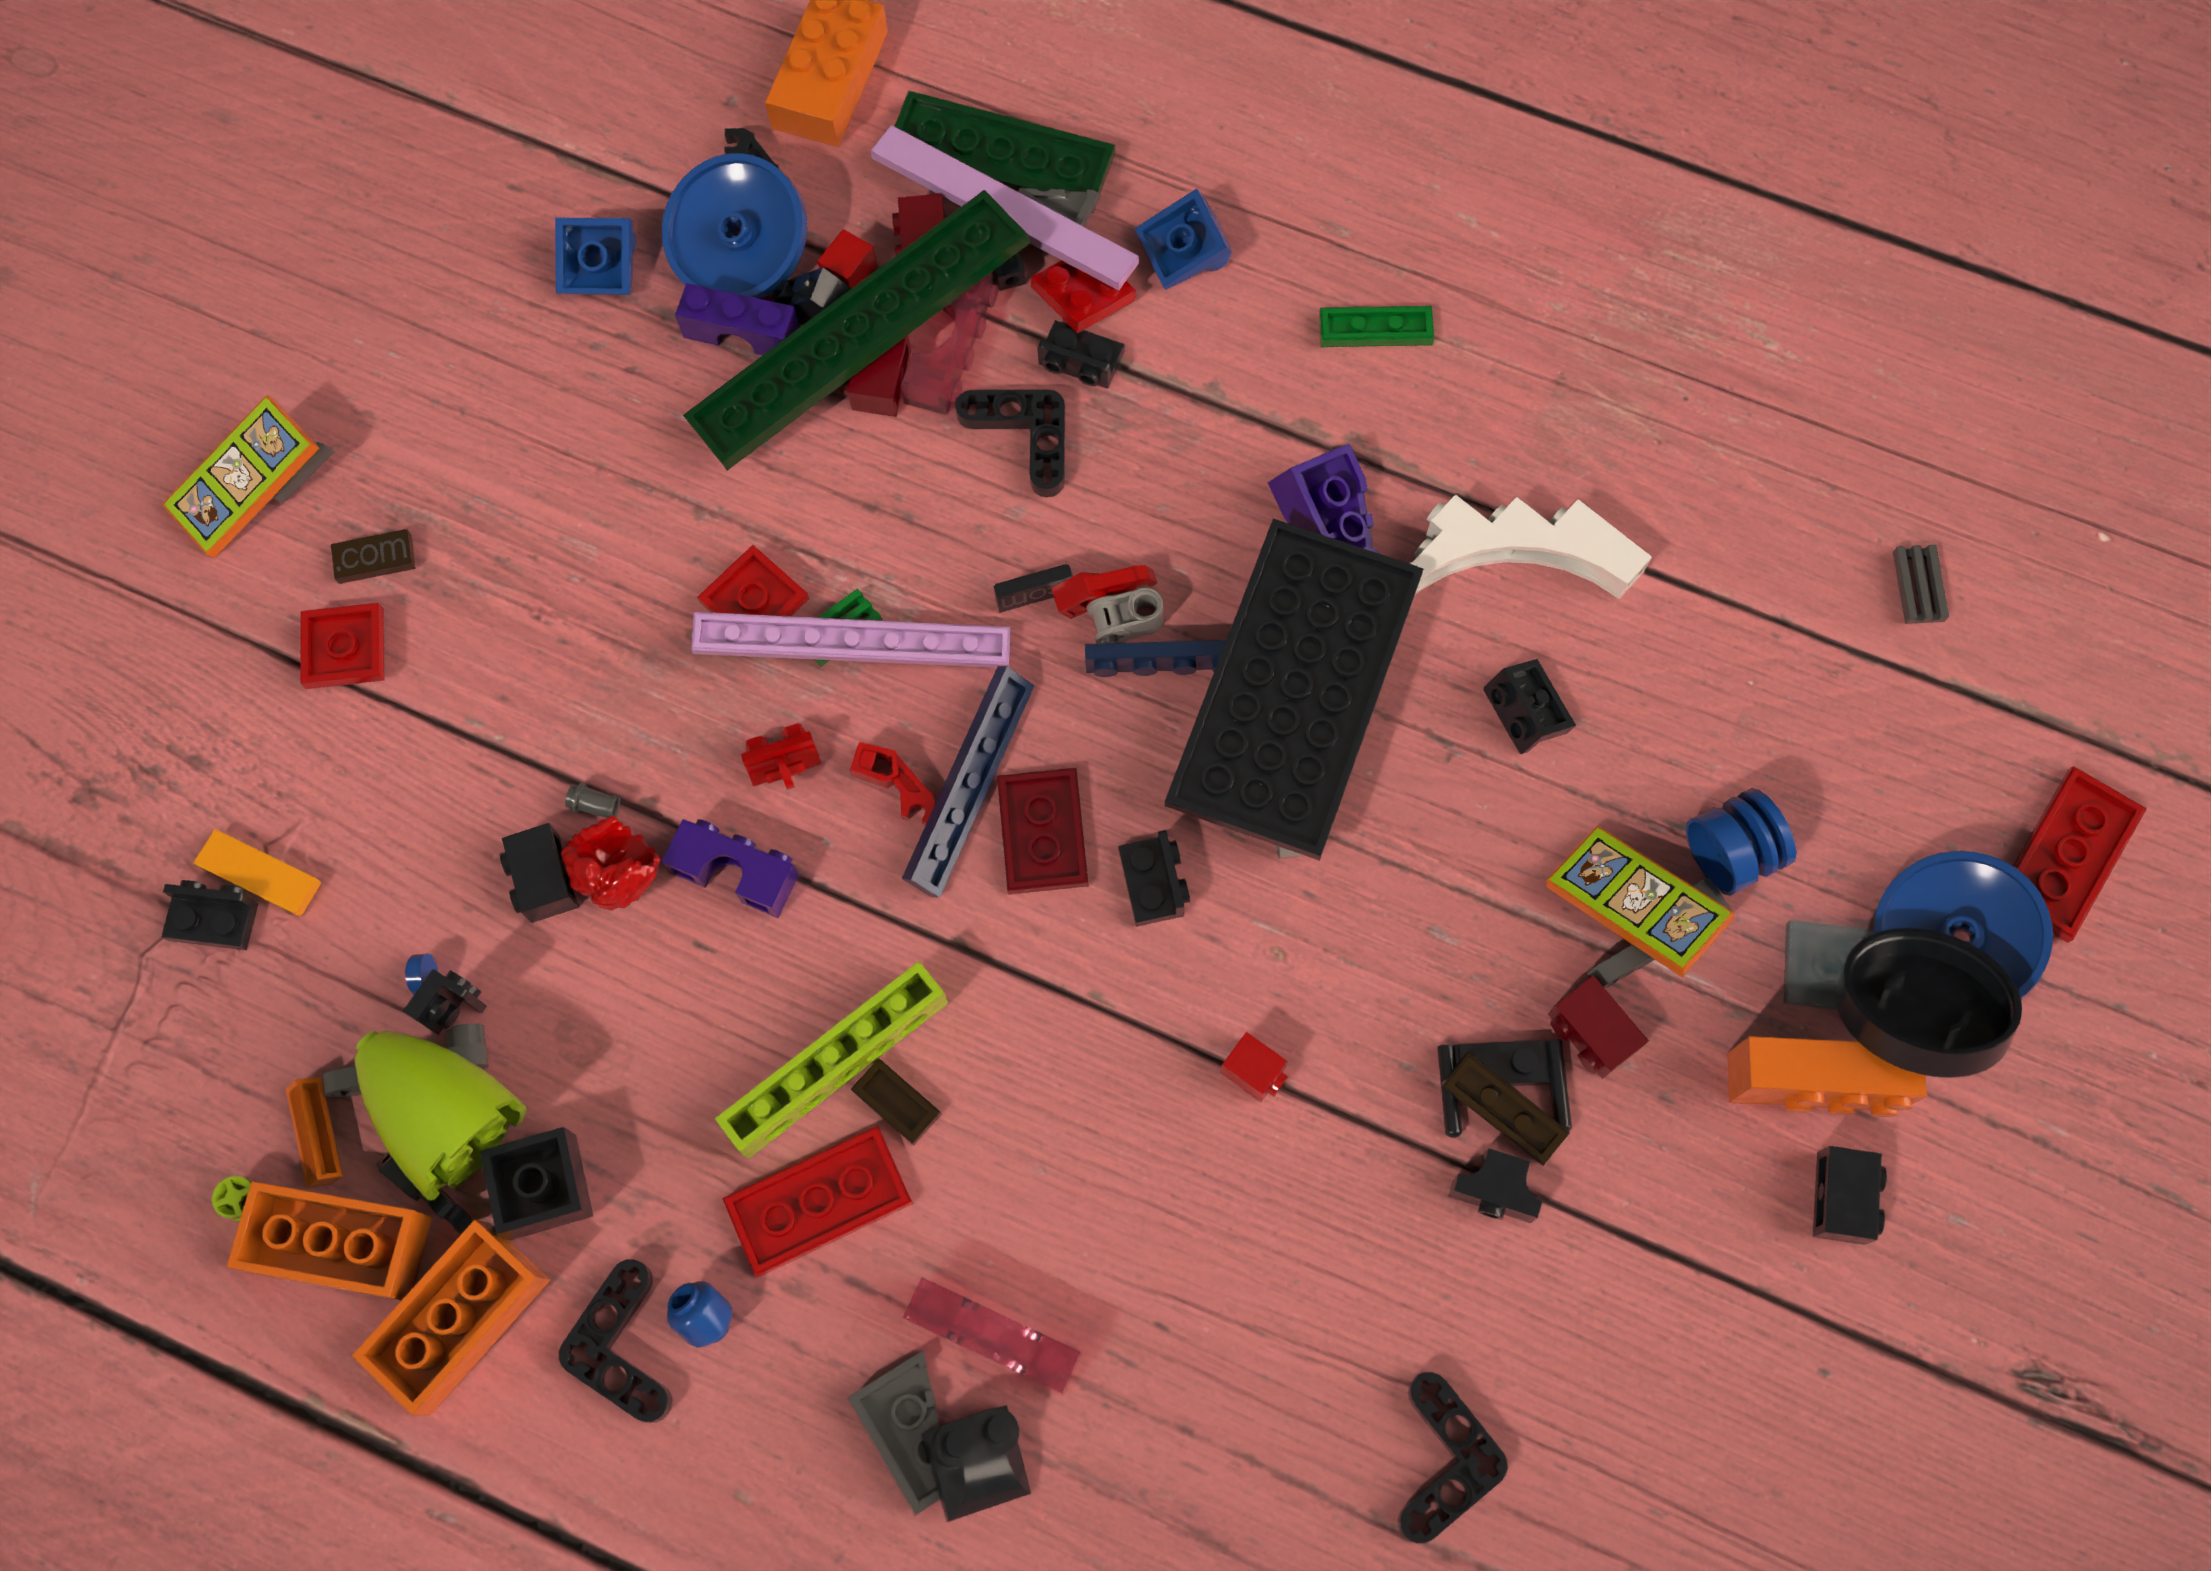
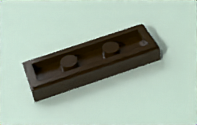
M1469 1051L1466 1052L1441 1083L1445 1089L1543 1166L1570 1134L1568 1129Z

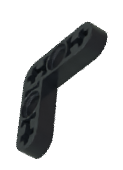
M1048 389L968 390L958 396L955 402L957 420L965 428L1030 429L1031 487L1041 497H1053L1061 492L1065 483V403L1063 397L1058 392ZM1014 402L1021 407V410L1017 415L1008 417L1000 412V408L1005 403ZM989 403H993L994 416H989ZM970 404H977L978 409H976L975 415H968L967 410H969ZM1045 404H1052V424H1045L1043 411ZM1044 436H1052L1057 439L1058 445L1053 450L1044 451L1037 446V442ZM1044 462L1051 463L1052 478L1049 484H1044L1042 480L1044 476Z
M626 1259L619 1262L613 1268L563 1341L559 1349V1361L568 1373L637 1420L646 1423H657L663 1420L671 1410L672 1396L670 1391L663 1384L611 1350V1347L653 1284L651 1270L644 1263L634 1259ZM637 1268L640 1270L637 1274V1278L641 1281L638 1288L630 1286L622 1296L630 1300L626 1307L620 1301L608 1297L611 1290L617 1294L622 1292L626 1285V1281L622 1279V1276L626 1271L634 1273ZM611 1304L617 1311L616 1323L611 1328L602 1330L596 1325L595 1314L600 1307ZM587 1343L589 1346L586 1349V1353L596 1361L601 1362L603 1354L607 1356V1359L597 1367L593 1379L589 1377V1374L595 1370L592 1366L582 1362H578L575 1366L573 1365L576 1357L571 1351L575 1346L582 1348ZM613 1366L623 1367L627 1374L625 1385L618 1391H610L604 1383L606 1372ZM638 1377L642 1379V1383L636 1387L638 1390L649 1395H653L655 1391L659 1393L656 1401L661 1406L658 1411L649 1410L645 1414L643 1412L645 1403L635 1396H630L628 1403L624 1401V1398L634 1390Z
M1425 1372L1416 1376L1409 1385L1408 1397L1415 1410L1457 1462L1408 1502L1399 1513L1398 1528L1401 1534L1408 1541L1418 1544L1427 1543L1437 1537L1504 1479L1508 1470L1507 1458L1500 1447L1442 1376L1433 1372ZM1422 1381L1427 1385L1433 1383L1438 1385L1439 1390L1435 1395L1443 1406L1448 1403L1449 1399L1455 1405V1408L1444 1412L1437 1422L1432 1418L1431 1414L1439 1411L1438 1408L1430 1400L1422 1403L1418 1398L1422 1393V1389L1419 1386ZM1452 1416H1461L1469 1424V1435L1462 1442L1452 1441L1446 1434V1422ZM1478 1435L1484 1442L1482 1445L1476 1446L1479 1452L1484 1457L1493 1455L1497 1460L1493 1465V1469L1496 1472L1493 1477L1488 1473L1481 1475L1477 1473L1476 1469L1479 1467L1480 1462L1473 1452H1469L1466 1458L1460 1453V1450L1471 1446ZM1449 1480L1458 1481L1465 1490L1464 1501L1457 1507L1447 1506L1441 1498V1488ZM1431 1494L1436 1507L1445 1513L1447 1517L1441 1522L1439 1515L1434 1514L1425 1523L1429 1529L1426 1534H1423L1421 1531L1411 1533L1408 1528L1412 1523L1409 1514L1413 1510L1417 1514H1423L1432 1506L1425 1502V1498Z

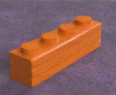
M321 1077L296 1079L285 1090L306 1188L331 1185L343 1177L326 1097L324 1096Z

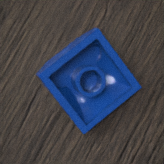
M1197 188L1135 228L1165 290L1203 270L1216 271L1226 265L1232 253L1230 244L1214 212Z
M555 217L556 293L631 295L633 252L636 248L633 221L629 218Z

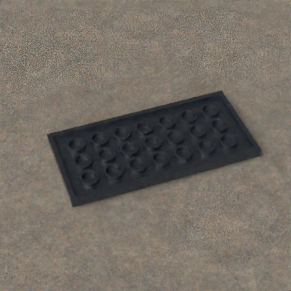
M1273 519L1165 799V807L1320 861L1424 568Z

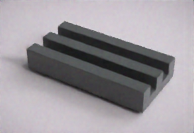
M1921 545L1912 546L1911 549H1905V546L1896 547L1893 551L1905 624L1945 622L1949 617L1936 545H1928L1926 548H1921ZM1907 559H1912L1916 592L1919 596L1922 614H1917ZM1923 559L1925 560L1926 571H1927V576H1928V582H1929V587H1930V593H1931V599H1932V604H1933L1934 613L1932 612L1931 601H1930V595H1929V590H1928V584H1927V579H1926V573H1925V567H1924Z

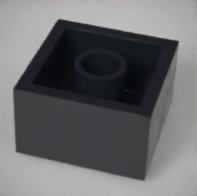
M565 1127L480 1151L496 1235L511 1241L593 1217L577 1136Z

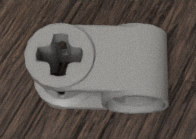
M1140 588L1116 596L1101 597L1090 602L1086 608L1089 616H1093L1097 630L1095 635L1096 644L1122 643L1129 639L1151 635L1158 632L1164 623L1163 600L1157 591L1150 588ZM1143 607H1152L1156 610L1150 616L1137 614V611ZM1106 618H1109L1111 625L1107 624Z

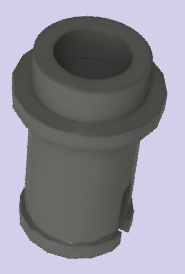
M581 782L579 785L572 784L566 795L565 806L571 808L572 813L575 814L582 811L604 818L611 815L616 817L621 799L617 795L613 796L589 789L587 784Z

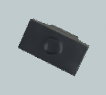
M1490 1148L1482 1154L1477 1172L1471 1175L1458 1174L1453 1180L1449 1192V1197L1479 1206L1478 1213L1498 1220H1503L1504 1215L1532 1223L1538 1218L1542 1201L1536 1199L1527 1187L1526 1177L1530 1161Z

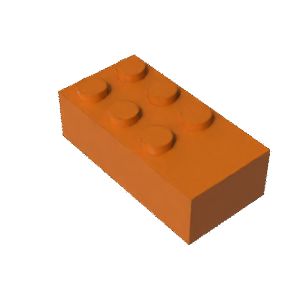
M870 0L809 1L765 101L772 129L832 146H840L888 33L883 4Z
M1749 1036L1727 1053L1729 1103L1785 1106V1111L1790 1113L1812 1112V1107L1828 1108V1113L1832 1115L1855 1114V1109L1871 1110V1116L1895 1117L1898 1116V1111L1911 1109L1913 1103L1927 1097L1926 1075L1894 1066L1877 1057L1859 1042Z
M251 1181L226 1268L401 1301L414 1287L432 1217L411 1209Z
M474 1220L354 1352L352 1357L412 1416L431 1415L551 1279L510 1240L496 1235L495 1226L492 1223Z

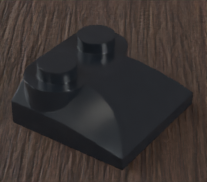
M1007 1405L949 1422L921 1434L947 1522L1031 1494L1018 1444L1019 1425L1016 1418L1008 1411Z

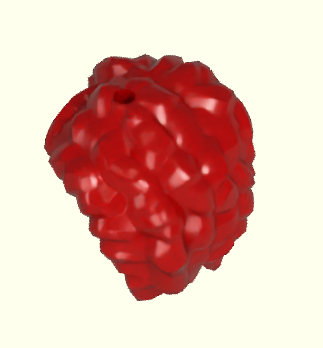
M612 815L606 819H601L598 824L582 828L579 834L573 835L572 840L568 841L566 847L561 852L566 865L567 875L570 877L571 888L585 896H590L593 904L611 911L617 908H626L630 903L638 901L640 896L652 884V881L655 880L657 868L661 862V858L658 854H655L656 851L653 846L649 847L644 842L642 834L633 835L629 826L623 827V823Z

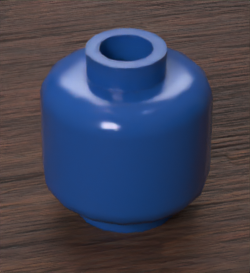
M704 1281L686 1283L673 1292L668 1301L667 1322L671 1329L689 1345L697 1348L708 1346L720 1341L727 1334L732 1319V1306L711 1284Z

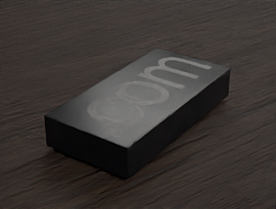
M1069 564L995 584L993 587L999 613L1054 598L1051 588L1073 577Z

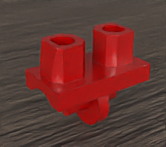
M796 723L784 728L782 731L784 740L771 744L768 743L766 737L762 736L746 740V752L741 753V757L753 787L783 779L788 790L795 787L792 776L822 764L811 732H806L800 723Z

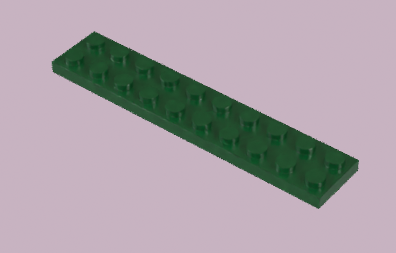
M984 189L683 414V416L728 471L1030 244L1028 234Z

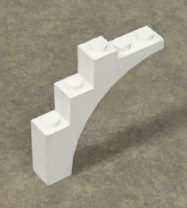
M1455 495L1446 505L1440 502L1429 514L1427 521L1430 524L1426 534L1427 539L1422 542L1414 553L1416 559L1411 564L1424 568L1415 595L1447 575L1474 566L1510 562L1539 564L1565 570L1597 584L1620 599L1644 573L1652 556L1579 499L1568 510L1565 507L1559 509L1551 521L1548 522L1518 497L1508 507L1503 504L1500 505L1489 520H1487L1460 497Z

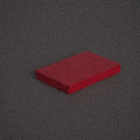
M1077 768L998 775L997 783L1008 895L1088 887Z

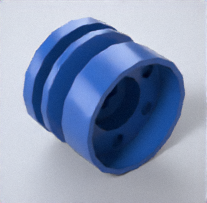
M1750 788L1737 797L1728 799L1723 803V809L1712 807L1691 818L1686 823L1687 841L1696 863L1706 878L1710 877L1722 894L1731 896L1757 882L1759 875L1768 877L1778 869L1781 870L1795 862L1797 851L1790 827L1780 809L1770 797L1759 789Z

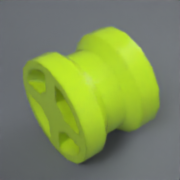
M231 1176L219 1182L212 1195V1205L216 1213L224 1218L240 1222L244 1208L241 1203L244 1197L248 1195L251 1181L253 1180H248L241 1176Z

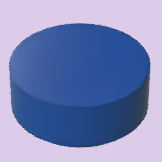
M429 953L414 954L407 961L405 969L406 983L413 995L432 969L437 971L436 962Z

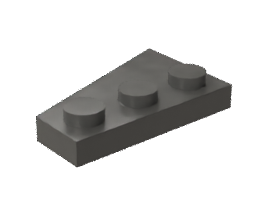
M923 1350L848 1397L850 1405L915 1516L940 1500L921 1435L923 1432L939 1426Z

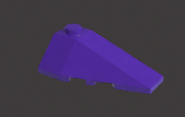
M1350 444L1291 467L1267 482L1288 524L1379 553L1373 548L1370 528L1374 526L1372 514H1367L1364 493L1368 491L1366 478Z

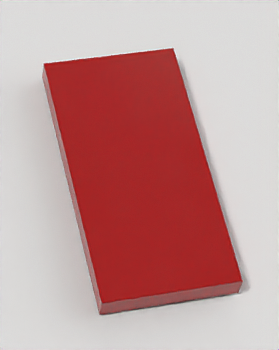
M2075 766L2067 770L2013 864V867L2022 872L2041 893L2050 913L2053 934L2067 943L2074 940L2147 810L2144 806Z
M878 1125L722 1198L756 1278L913 1204Z

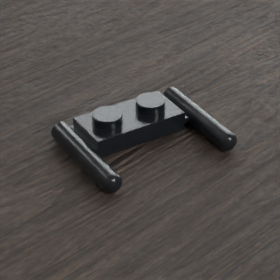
M1562 1040L1437 1046L1441 1083L1466 1052L1469 1051L1512 1086L1544 1085L1545 1083H1550L1554 1119L1569 1131L1571 1130L1572 1123ZM1441 1084L1445 1134L1450 1138H1457L1462 1134L1459 1099Z

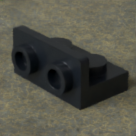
M1055 320L1046 341L1041 340L1037 347L1039 365L1051 373H1064L1078 378L1088 386L1099 385L1108 389L1125 352V344L1085 330L1076 333L1068 324Z
M1538 659L1503 668L1484 686L1486 696L1520 754L1529 752L1539 742L1567 734L1576 727L1575 722Z
M1162 830L1158 831V838L1118 846L1136 927L1184 917V903L1190 902V896L1185 878L1178 880L1175 865L1181 864L1176 840L1169 841L1167 831Z
M181 880L180 886L165 884L163 893L171 897V902L162 938L172 942L247 951L258 903L245 895V889L231 885H221L220 890L206 889V885L190 880Z
M432 969L402 1012L439 1035L443 1028L448 1029L456 1021L460 1014L459 1006L463 1001L482 1013L487 1005L478 999L481 991L460 975L449 970L447 975L444 976Z

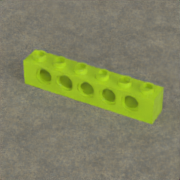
M918 961L722 1112L715 1120L738 1151L749 1160L949 1003L944 991L920 961Z

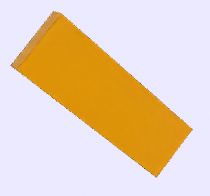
M214 829L193 862L197 867L237 887L245 889L247 892L300 918L322 883L317 878Z

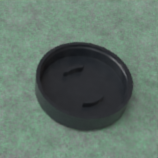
M1889 929L1864 938L1855 945L1847 956L1836 989V1005L1841 1020L1851 1035L1861 1045L1877 1057L1894 1066L1932 1077H1964L1978 1074L1993 1067L2008 1051L2022 1017V1002L2019 991L2002 966L1988 954L1968 942L1944 933L1926 929Z

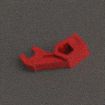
M1134 565L1101 574L1081 572L1057 584L1051 590L1058 612L1072 619L1086 613L1087 605L1095 599L1116 593L1123 594L1137 590L1136 587L1147 584L1152 587L1158 583L1151 568L1146 565Z
M859 742L850 767L851 775L887 789L894 785L900 793L902 819L908 820L911 810L920 807L925 811L922 825H926L935 806L932 791L927 790L899 757L896 750ZM878 759L892 763V773L885 776L884 773L874 772Z

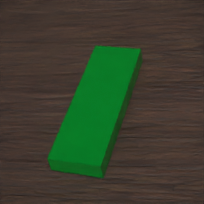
M1432 306L1320 308L1319 311L1320 347L1433 346Z

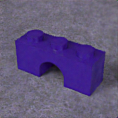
M686 283L675 313L684 338L719 346L723 334H731L746 340L752 346L754 353L758 355H764L800 328L794 306Z
M683 819L661 861L670 874L706 888L711 876L719 868L724 866L739 867L742 869V878L735 894L741 903L779 918L799 877L797 870L791 863L792 858L773 849H770L769 853L755 849L756 844L737 834H734L732 839L719 834V828L707 821L698 819L695 824Z

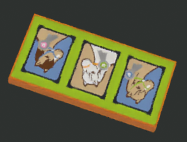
M266 395L162 503V506L206 555L215 558L320 448L274 398Z
M1596 826L1546 880V887L1682 978L1734 920V912L1599 826Z

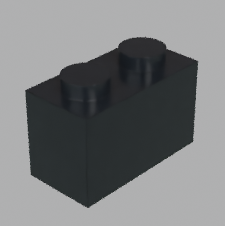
M550 823L502 838L505 852L500 853V861L505 874L512 876L515 889L510 890L509 894L516 913L521 912L531 923L579 908L575 891L570 886V877L567 875L566 865L561 855L563 847L560 836Z
M1828 1146L1817 1152L1813 1237L1862 1245L1878 1240V1235L1882 1234L1885 1225L1884 1210L1879 1209L1880 1192L1884 1191L1887 1181L1886 1168L1881 1166L1882 1153Z

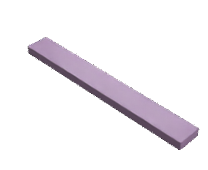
M892 125L871 149L873 160L937 194L942 193V197L959 206H963L985 189L1028 234L1030 244L1118 291L1139 264L1138 255Z
M694 612L691 651L693 654L997 668V666L1009 667L1011 627Z

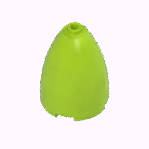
M384 1030L379 1033L371 1031L356 1045L358 1052L354 1060L358 1085L373 1126L401 1171L428 1200H435L440 1194L437 1190L445 1185L456 1189L483 1167L480 1151L501 1145L500 1143L506 1137V1130L510 1124L517 1127L525 1117L526 1106L502 1083L476 1064L436 1043L409 1034Z

